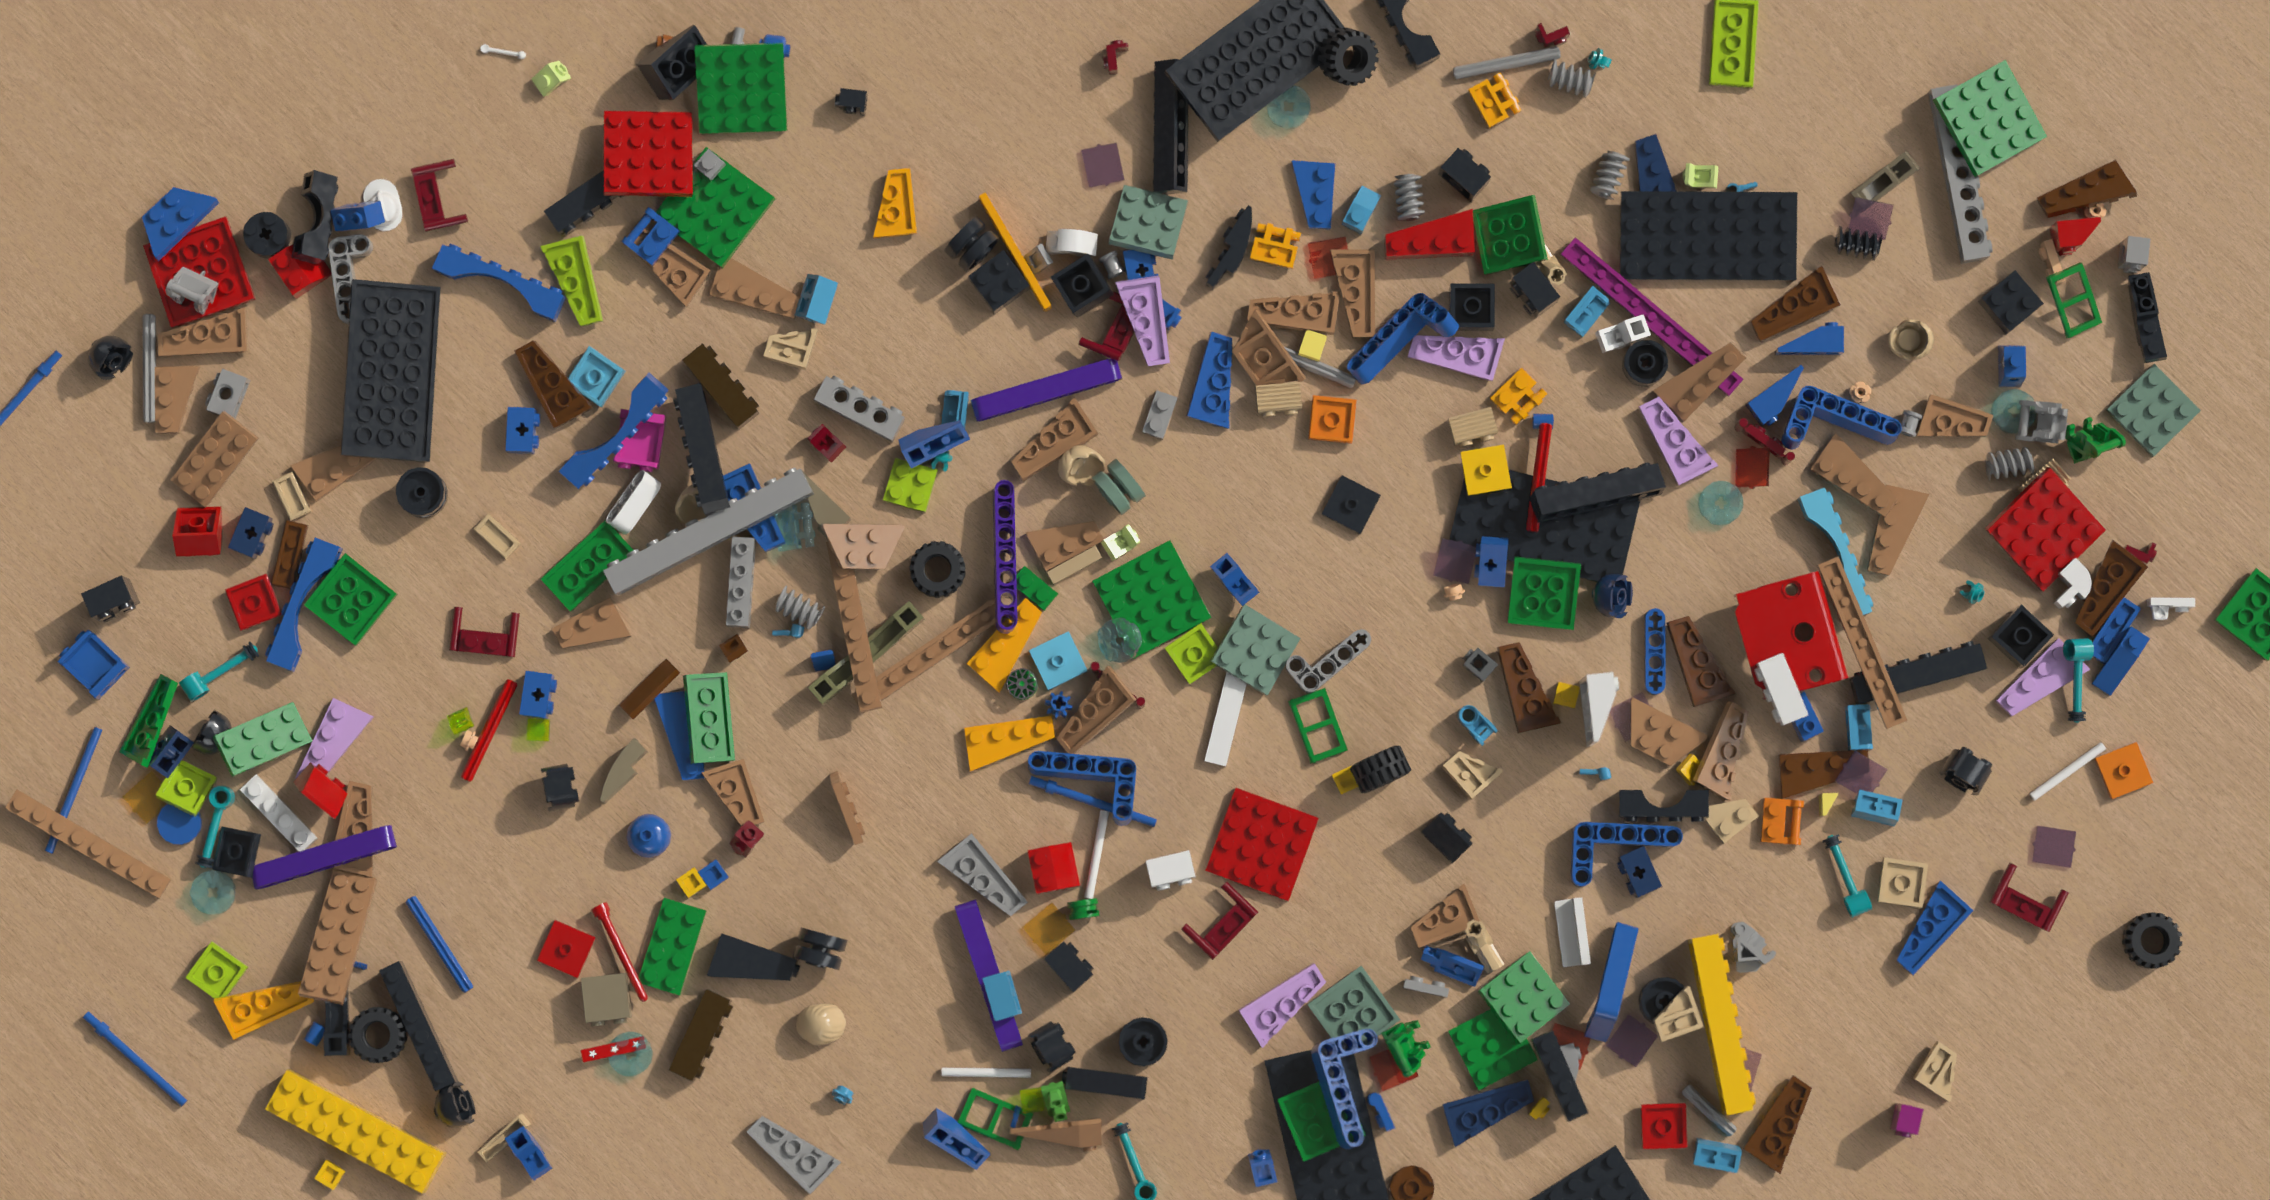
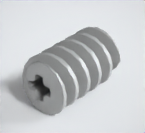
M1554 59L1548 80H1550V87H1553L1557 82L1558 90H1561L1566 85L1568 93L1572 88H1575V95H1578L1583 90V96L1586 98L1591 91L1596 73L1591 77L1590 70H1587L1583 75L1582 67H1579L1574 72L1572 64L1565 69V62H1562L1558 67L1557 59Z
M1607 151L1608 153L1602 154V159L1605 161L1599 163V167L1602 169L1596 171V175L1600 178H1594L1593 183L1597 186H1591L1590 191L1597 196L1614 200L1611 194H1618L1614 186H1621V183L1616 179L1624 178V175L1619 170L1627 169L1622 162L1629 161L1630 159L1620 153Z
M1415 174L1395 176L1394 178L1399 179L1394 182V186L1399 187L1395 191V195L1401 196L1396 199V203L1402 205L1397 208V212L1402 214L1398 216V221L1419 220V216L1425 213L1424 210L1418 209L1419 206L1424 205V202L1417 201V198L1423 196V193L1416 191L1422 187V184L1416 183L1417 180L1421 179V176Z
M2026 447L2022 448L2021 453L2016 448L2013 449L2012 454L2010 450H2005L2004 455L2000 451L1995 453V457L1991 452L1986 455L1985 466L1989 480L1991 479V474H1994L1996 479H1999L2001 472L2005 478H2008L2009 471L2016 477L2017 471L2020 470L2024 476L2028 468L2031 474H2034L2033 458Z
M786 585L776 602L775 611L778 613L784 609L783 616L787 617L792 613V621L799 617V625H803L807 621L806 628L808 630L811 629L819 621L825 606L817 610L818 603L816 602L810 606V598L802 602L803 594L795 598V590L793 589L791 592L786 593Z

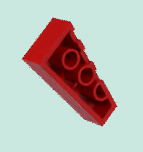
M1473 209L1386 234L1384 238L1385 260L1473 256L1475 253Z

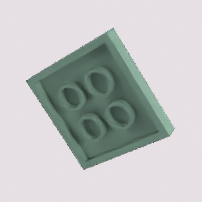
M1124 185L1109 244L1173 260L1188 200Z
M2153 364L2106 411L2154 457L2201 410Z
M1245 604L1241 607L1210 662L1264 695H1268L1301 638Z
M1362 966L1307 1004L1331 1038L1363 1029L1373 1030L1378 1037L1382 1032L1400 1021V1018ZM1362 1035L1361 1041L1364 1045H1367V1038Z

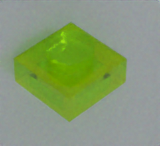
M467 707L447 715L454 735L474 727L471 713Z
M528 718L526 740L550 742L551 720Z
M1041 1087L1019 1091L1023 1114L1045 1111Z

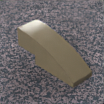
M1906 151L1855 189L1852 195L1862 208L1866 210L1920 168Z
M632 739L610 769L600 798L603 803L606 804L638 774L632 766L648 751L637 739Z

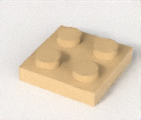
M1884 857L1877 902L1923 908L1928 864Z

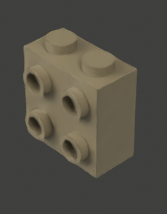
M627 973L581 978L586 1023L591 1022L593 1027L605 1025L606 1020H613L614 1024L627 1023V1018H632Z

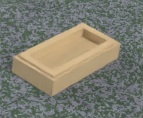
M293 472L272 481L290 521L311 513Z
M489 513L473 529L506 560L521 545Z

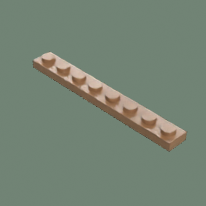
M828 541L826 545L859 709L861 713L881 709L882 703L855 570L839 568L836 555L831 551Z
M1839 556L1817 565L1885 728L1888 729L1908 721Z
M995 597L877 676L881 701L995 625ZM855 691L851 694V696L859 706L857 694Z
M16 789L5 807L8 811L160 899L171 881L168 877Z

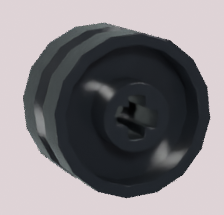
M979 217L969 221L954 236L944 250L952 259L961 256L958 264L966 273L982 262L1000 239L992 230L983 233L985 223Z
M416 467L408 470L400 477L396 486V497L401 507L411 515L418 518H429L443 510L447 503L448 490L446 483L436 472L428 468ZM423 488L425 490V494L423 496H419L418 492H421V489Z
M801 927L798 939L809 943L810 948L800 945L796 946L793 958L806 961V964L825 969V967L839 970L842 959L839 956L830 954V950L845 951L848 940Z
M1669 977L1655 978L1646 983L1640 991L1638 998L1639 1010L1643 1017L1651 1024H1654L1653 1019L1684 988V985L1676 979ZM1663 997L1667 999L1665 1006L1659 1004V1000L1663 999Z
M1145 1017L1136 1018L1127 1023L1121 1031L1119 1046L1123 1056L1129 1062L1139 1066H1148L1159 1061L1166 1052L1168 1043L1166 1031L1161 1024ZM1142 1037L1148 1040L1146 1046L1139 1044V1040Z

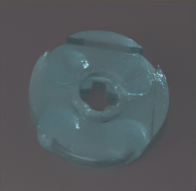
M1292 86L1267 105V112L1271 121L1286 130L1301 126L1307 120L1311 109L1308 94L1299 86ZM1284 102L1294 103L1292 112L1283 110L1285 107Z
M2010 389L2001 393L1992 404L1991 414L1993 415L1994 423L2000 427L1999 429L2009 434H2018L2020 414H2016L2014 418L2012 413H2008V409L2017 406L2016 408L2021 410L2019 400L2034 401L2031 395L2022 390ZM2030 406L2028 428L2036 418L2035 406Z
M1713 482L1704 488L1699 497V511L1706 520L1714 525H1728L1739 517L1743 509L1742 494L1737 486L1729 482ZM1719 497L1727 501V505H1724L1723 509H1719V506L1715 505V501H1718Z
M1114 618L1107 621L1097 633L1099 648L1105 659L1110 662L1122 663L1131 660L1138 654V649L1141 647L1142 637L1140 630L1134 623H1130L1125 618ZM1117 634L1119 637H1123L1124 641L1121 642L1122 646H1120L1116 642Z
M211 870L201 873L194 880L190 889V896L194 906L199 911L211 915L221 914L233 905L236 897V888L233 880L227 874ZM210 887L212 889H214L215 887L218 888L217 898H209L208 889Z
M625 1032L619 1034L611 1042H616L618 1046L624 1047L629 1043V1039L640 1037L637 1048L634 1051L637 1054L636 1058L632 1057L631 1060H627V1055L625 1054L608 1057L610 1065L621 1075L635 1076L641 1074L652 1062V1047L647 1038L640 1033Z

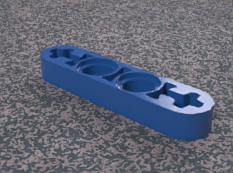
M1654 608L1645 615V689L1648 693L1657 695L1663 692L1666 685L1665 614L1662 610ZM1654 612L1657 613L1658 617H1661V620L1657 621V628L1661 627L1662 632L1657 630L1648 631V627L1653 628V621L1649 620V617L1653 616ZM1653 634L1661 638V644L1658 647H1653L1649 643V637ZM1653 656L1661 660V666L1658 669H1653L1649 665V659ZM1661 671L1662 676L1657 675V682L1661 683V687H1658L1657 691H1653V687L1649 686V683L1653 682V675L1649 676V672L1657 673Z

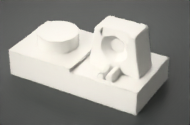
M2195 598L2147 599V607H2151L2153 620H2166L2169 608H2175V612H2189V608L2195 607Z

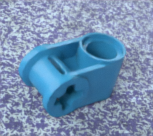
M1467 705L1459 709L1457 713L1459 722L1481 746L1484 745V741L1492 733L1498 732L1497 728L1474 706ZM1466 709H1470L1474 714L1470 722L1465 721L1462 717L1463 711Z

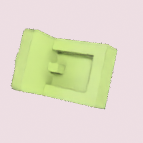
M560 61L548 63L531 80L544 97L548 96L561 83L570 80L571 77L568 74L567 68Z
M1686 163V169L1683 170V181L1686 186L1690 188H1717L1718 166Z
M1128 524L1120 531L1104 539L1101 544L1111 560L1114 561L1135 548L1140 543L1136 531Z

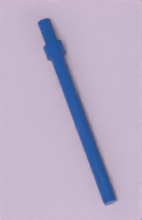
M55 350L45 363L42 362L37 367L38 371L0 413V426L43 377H47L53 371L51 368L63 356L61 353Z
M94 727L59 813L65 818L69 815L103 731L97 727ZM50 836L44 851L53 854L58 839Z
M1031 776L1029 784L1044 789L1046 793L1052 795L1056 793L1113 813L1112 803L1057 785L1055 781H1045ZM1119 810L1116 813L1122 817L1129 815L1126 810ZM1133 811L1132 820L1155 827L1157 819Z
M89 1011L83 1016V1019L95 1029L94 1032L100 1037L106 1038L181 1107L188 1101L109 1030L110 1027L104 1021L101 1023Z

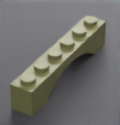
M910 601L868 637L873 663L925 620ZM849 654L808 687L823 706L854 680Z

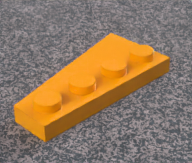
M1025 598L1017 607V624L1014 630L1008 634H1003L996 630L967 662V665L1000 693L1042 612ZM1007 618L1002 625L1010 627L1012 626V621Z
M1052 716L964 728L970 772L1055 738Z
M299 981L215 998L214 1003L234 1040L313 1003L314 999L299 996L298 993L302 982Z

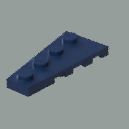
M1657 134L1636 140L1635 149L1639 190L1677 191Z
M1528 1079L1442 1104L1454 1147L1532 1103L1534 1098Z

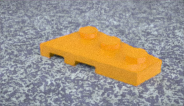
M910 168L888 170L873 239L917 234Z

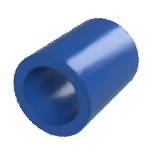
M1533 414V429H1539L1541 423H1549L1553 429V414Z
M313 1021L304 1040L318 1046L324 1036L325 1027Z

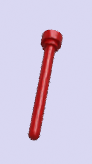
M605 902L592 908L591 911L594 917L602 922L641 1002L647 1001L648 996L609 918V911L611 910L608 903Z

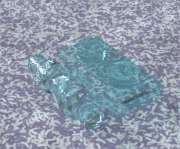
M801 503V512L797 513V505H792L774 515L786 544L778 547V552L802 549L801 540L805 539L806 548L814 547L813 538H815V531L812 530L811 522L813 511H810L809 503ZM798 520H803L804 532H800Z

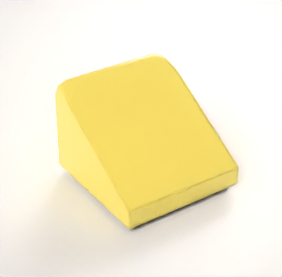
M1306 330L1298 355L1319 362L1327 336Z
M1822 793L1819 795L1820 816L1827 815L1838 793Z

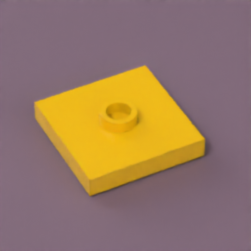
M1504 444L1460 452L1468 496L1512 488Z

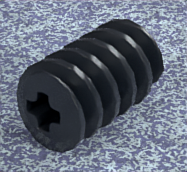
M1838 226L1834 247H1837L1838 254L1845 249L1846 256H1849L1853 250L1856 258L1860 252H1863L1864 259L1871 254L1872 261H1875L1879 255L1882 235L1877 239V234L1872 233L1869 238L1868 232L1864 231L1860 236L1859 229H1856L1851 234L1849 227L1843 233L1842 226Z

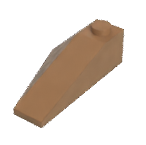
M1101 1118L1008 1129L1009 1134L1077 1148L1083 1147V1152L1097 1150L1096 1146L1102 1145Z

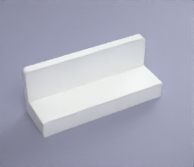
M1582 897L1555 901L1562 966L1570 967L1591 964Z

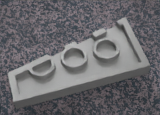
M972 833L937 861L1010 916L1028 903Z
M761 1116L747 1131L809 1194L841 1163V1161L764 1116Z

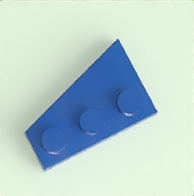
M1292 160L1308 228L1331 230L1335 163Z

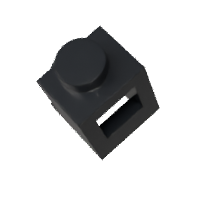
M841 88L840 94H836L835 107L843 109V112L847 114H856V111H860L861 116H866L868 93L863 90Z

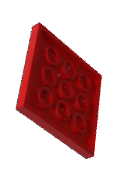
M604 111V195L692 197V112Z
M227 216L194 227L159 261L155 258L150 243L143 245L172 329L256 300ZM182 267L198 274L206 271L205 277L219 283L213 303L209 302L204 314L195 310V302L185 298L183 303L179 304L166 295L165 290L170 279H173Z
M2049 467L2034 479L1985 528L2029 579L2043 592L2059 577L2058 573L2074 558H2078L2106 531Z
M1235 788L1205 871L1289 901L1319 818Z

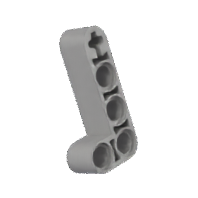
M362 234L337 237L329 243L337 314L348 325L349 318L344 315L348 312V309L344 303H348L350 309L351 293L348 297H341V290L344 287L351 288V280L355 279L353 259L369 256L373 251L372 242L367 236ZM360 241H366V249L358 251L357 244ZM338 244L345 245V250L341 254L335 253V248ZM343 265L348 266V272L345 275H338L339 267Z
M1363 629L1355 631L1312 668L1304 658L1293 655L1287 660L1286 670L1304 692L1313 693L1366 650L1370 645L1371 636ZM1357 635L1360 637L1364 635L1366 637L1365 645L1358 644L1355 647L1358 652L1354 653L1353 648L1347 643L1350 641L1351 645H1353L1357 640ZM1342 648L1347 649L1350 652L1349 659L1341 660L1338 657V651ZM1299 660L1302 664V669L1298 672L1292 671L1289 666L1290 662ZM1323 663H1330L1333 666L1331 674H1324L1321 671ZM1313 677L1316 680V686L1312 689L1305 687L1304 679Z

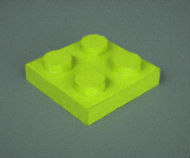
M895 458L883 501L926 513L938 470L923 465L910 468L907 461Z
M1202 623L1165 647V650L1189 685L1217 666L1210 662L1218 647Z
M181 760L169 778H165L156 793V798L196 817L216 783L217 777Z
M211 941L185 978L215 999L228 996L249 967Z

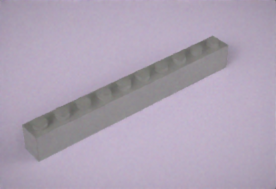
M792 468L786 471L781 479L773 478L764 483L765 487L759 490L754 488L744 494V498L730 500V508L705 514L706 517L700 521L698 519L691 520L685 524L686 528L680 531L675 529L666 534L667 538L661 541L655 539L647 543L646 549L640 552L636 549L626 555L627 558L621 562L618 559L607 564L608 568L603 571L614 593L619 596L814 495L803 471Z

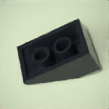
M695 25L690 26L652 50L637 64L659 100H674L697 79L695 45H707Z

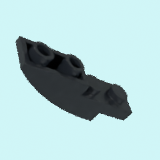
M1249 205L1246 209L1241 208L1235 217L1237 220L1233 228L1229 226L1222 236L1225 238L1223 244L1229 250L1224 249L1217 259L1220 261L1216 269L1212 267L1205 277L1208 279L1206 286L1212 290L1215 289L1225 273L1233 277L1244 258L1252 225V207Z
M2150 272L2129 275L2128 288L2138 346L2141 347L2144 363L2166 360L2167 353L2158 319L2159 310Z

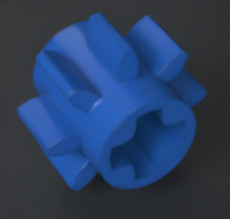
M1063 691L1056 696L1054 693H1051L1050 697L1052 700L1045 701V705L1050 706L1047 714L1052 713L1055 715V720L1060 715L1066 718V710H1072L1073 707L1068 705L1071 697L1063 696ZM1057 701L1061 702L1060 709L1056 708Z

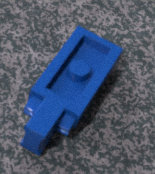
M1426 946L1421 955V960L1430 963V966L1435 968V972L1476 987L1484 968L1481 964L1439 948L1436 950Z

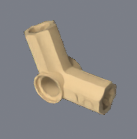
M1545 244L1548 260L1535 264L1550 283L1560 285L1565 282L1564 279L1567 273L1556 257L1551 255Z
M1473 919L1468 922L1465 930L1467 935L1465 939L1472 952L1479 958L1487 974L1503 966L1504 963L1493 946L1494 942L1482 921L1478 922Z

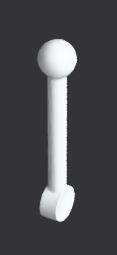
M487 44L481 46V51L485 54L493 52L516 56L519 59L526 57L524 51L513 52L490 48Z

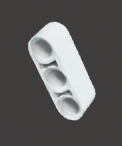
M644 470L639 471L607 515L606 522L623 535L628 534L659 492L661 483Z

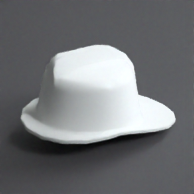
M376 179L370 182L363 193L364 202L381 201L385 219L384 223L374 227L381 231H390L396 228L402 219V207L397 189L390 181L385 179Z

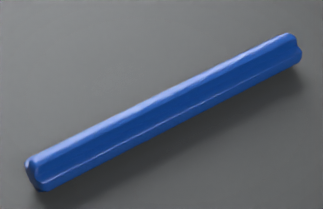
M416 896L410 897L406 900V905L463 993L468 992L473 988V984Z

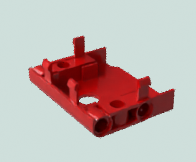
M1819 571L1763 585L1734 595V598L1736 597L1738 601L1735 615L1755 685L1762 688V691L1766 687L1764 682H1759L1756 676V664L1781 653L1784 654L1799 692L1849 678ZM1788 584L1795 586L1796 594L1794 596L1786 593L1785 588ZM1805 622L1812 626L1814 634L1811 640L1802 642L1795 637L1794 630L1799 623ZM1811 670L1819 672L1820 679L1818 682L1810 679L1809 673Z

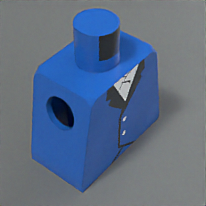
M1998 345L1999 387L2022 386L2026 379V346Z

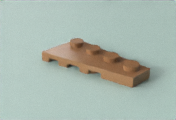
M645 228L634 243L639 246L650 233V230ZM671 244L653 266L642 259L686 308L711 272V270Z

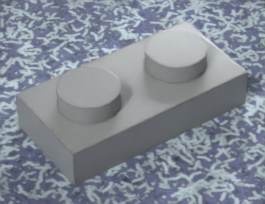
M1157 390L1142 433L1163 440L1178 397Z
M1410 976V980H1404L1403 988L1448 997L1449 988H1444L1445 983L1432 981V984L1423 983V978Z

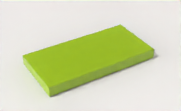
M1714 0L1709 85L1753 88L1759 0Z

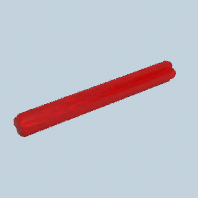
M1541 423L1539 425L1531 495L1537 487L1545 485L1552 425L1549 423ZM1530 502L1526 530L1537 532L1540 522L1537 523Z
M510 679L505 681L461 774L462 779L469 782L473 780L517 688L516 682Z

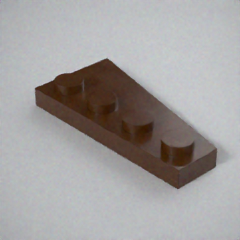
M2114 160L2037 197V202L2047 218L2076 212V209L2082 207L2092 208L2096 207V204L2107 201L2109 203L2117 202L2119 198L2137 197V191L2118 162Z
M1820 266L1750 322L1759 342L1840 306L1823 266Z
M535 340L515 350L554 429L593 409L592 405Z
M2112 539L2092 582L2090 592L2076 617L2075 623L2093 636L2146 571L2148 566Z
M1686 616L1667 622L1668 631L1692 706L1696 707L1735 695V691L1726 681V676L1717 666L1712 653L1708 651L1703 643V638L1690 617Z
M1520 642L1497 647L1517 733L1561 724L1549 698L1546 697L1542 689V684L1532 670L1533 667Z
M1794 1075L1789 1079L1743 1147L1745 1151L1779 1174L1782 1172L1783 1164L1812 1087Z

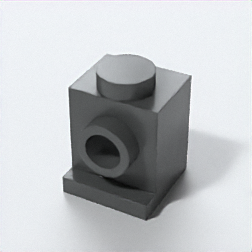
M1479 648L1475 651L1470 649L1462 658L1466 661L1463 666L1482 683L1498 665ZM1476 660H1480L1482 662L1481 668H1476L1474 666V662Z

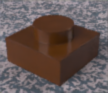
M738 634L719 645L729 663L748 652Z

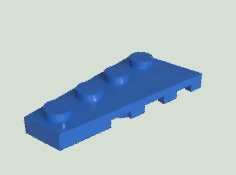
M1210 332L1186 417L1229 429L1231 337Z
M750 463L723 475L729 501L735 498L737 500L744 498V494L751 489H761ZM774 515L748 528V531L765 552L786 544Z
M1941 880L1897 958V962L1912 976L1917 973L1974 911Z

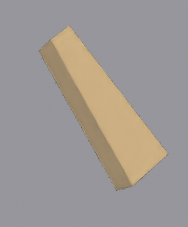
M1095 545L1047 573L1054 585L1102 560V556Z
M523 1114L517 1116L479 1150L478 1154L486 1163L489 1162L508 1145L505 1140L507 1136L522 1126L525 1128L529 1127L531 1123Z

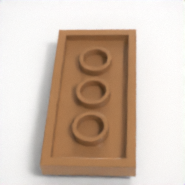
M223 411L172 477L171 481L201 505L207 507L259 438L226 411Z

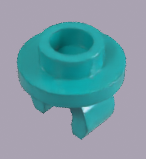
M1600 48L1591 51L1587 60L1589 68L1593 70L1597 66L1603 69L1605 67L1609 68L1612 59L1603 56V50Z
M950 451L934 457L931 460L932 469H935L938 462H942V470L946 472L948 462H951L953 459Z
M1967 580L1966 584L1971 587V590L1969 592L1961 590L1960 594L1968 599V602L1971 604L1980 602L1985 594L1984 586Z

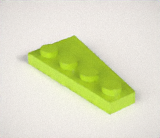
M581 235L540 246L580 326L583 327L602 322V313L584 236Z

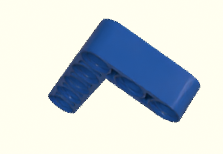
M1417 293L1350 359L1347 369L1359 384H1367L1425 325L1447 338L1453 336L1458 331L1459 324L1440 304L1423 293Z
M1805 386L1795 399L1781 441L1787 449L1794 450L1798 448L1806 435L1812 416L1886 445L1895 442L1902 431V426L1895 418L1816 387ZM1803 396L1810 398L1811 402L1806 401ZM1824 404L1829 405L1832 410L1826 409ZM1844 413L1851 414L1852 418L1847 417ZM1796 415H1801L1804 420L1798 419ZM1865 421H1870L1873 426L1867 425ZM1886 429L1892 430L1894 434H1889ZM1789 434L1796 435L1798 439L1791 438Z
M1034 751L1029 755L1028 769L1030 773L1036 776L1114 782L1113 821L1119 826H1126L1131 822L1136 781V764L1131 759ZM1039 759L1044 764L1041 767H1034L1032 762ZM1062 761L1066 766L1063 769H1057L1054 764ZM1084 763L1088 766V769L1079 771L1076 766ZM1106 765L1110 768V771L1101 773L1098 768ZM1124 767H1129L1132 773L1123 775L1120 770ZM1126 788L1130 791V794L1124 797L1118 791ZM1119 810H1126L1129 815L1125 818H1120L1116 813Z
M1581 822L1575 825L1572 832L1571 881L1578 887L1586 886L1591 882L1594 843L1674 847L1681 843L1683 833L1675 826ZM1580 826L1588 828L1589 835L1587 838L1583 839L1578 836L1577 831ZM1603 827H1607L1611 831V837L1607 840L1600 836V830ZM1625 828L1631 829L1633 832V838L1630 841L1622 837V831ZM1647 829L1653 830L1656 837L1652 842L1644 838V832ZM1670 830L1677 833L1678 838L1675 843L1669 842L1666 838V834ZM1580 848L1588 852V858L1585 861L1577 858L1576 853ZM1579 870L1587 874V880L1584 883H1579L1576 880L1575 876Z
M1617 922L1615 925L1597 1002L1588 1020L1585 1037L1606 1043L1610 1036L1621 1006L1639 928L1620 922Z
M1363 1029L1322 1041L1314 1045L1311 1050V1056L1339 1145L1344 1149H1351L1360 1145L1363 1142L1364 1135L1340 1058L1374 1047L1378 1039L1376 1033L1371 1029ZM1362 1035H1364L1367 1038V1045H1364L1362 1043ZM1342 1041H1344L1347 1044V1051L1342 1049ZM1321 1047L1326 1048L1327 1057L1322 1055ZM1328 1068L1333 1070L1334 1078L1329 1077ZM1335 1089L1340 1092V1100L1334 1096ZM1341 1111L1346 1113L1347 1121L1342 1120ZM1348 1133L1353 1135V1143L1347 1139Z

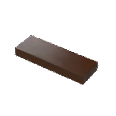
M286 520L271 585L291 589L293 583L296 582L309 525Z
M665 659L619 706L632 719H635L680 672Z

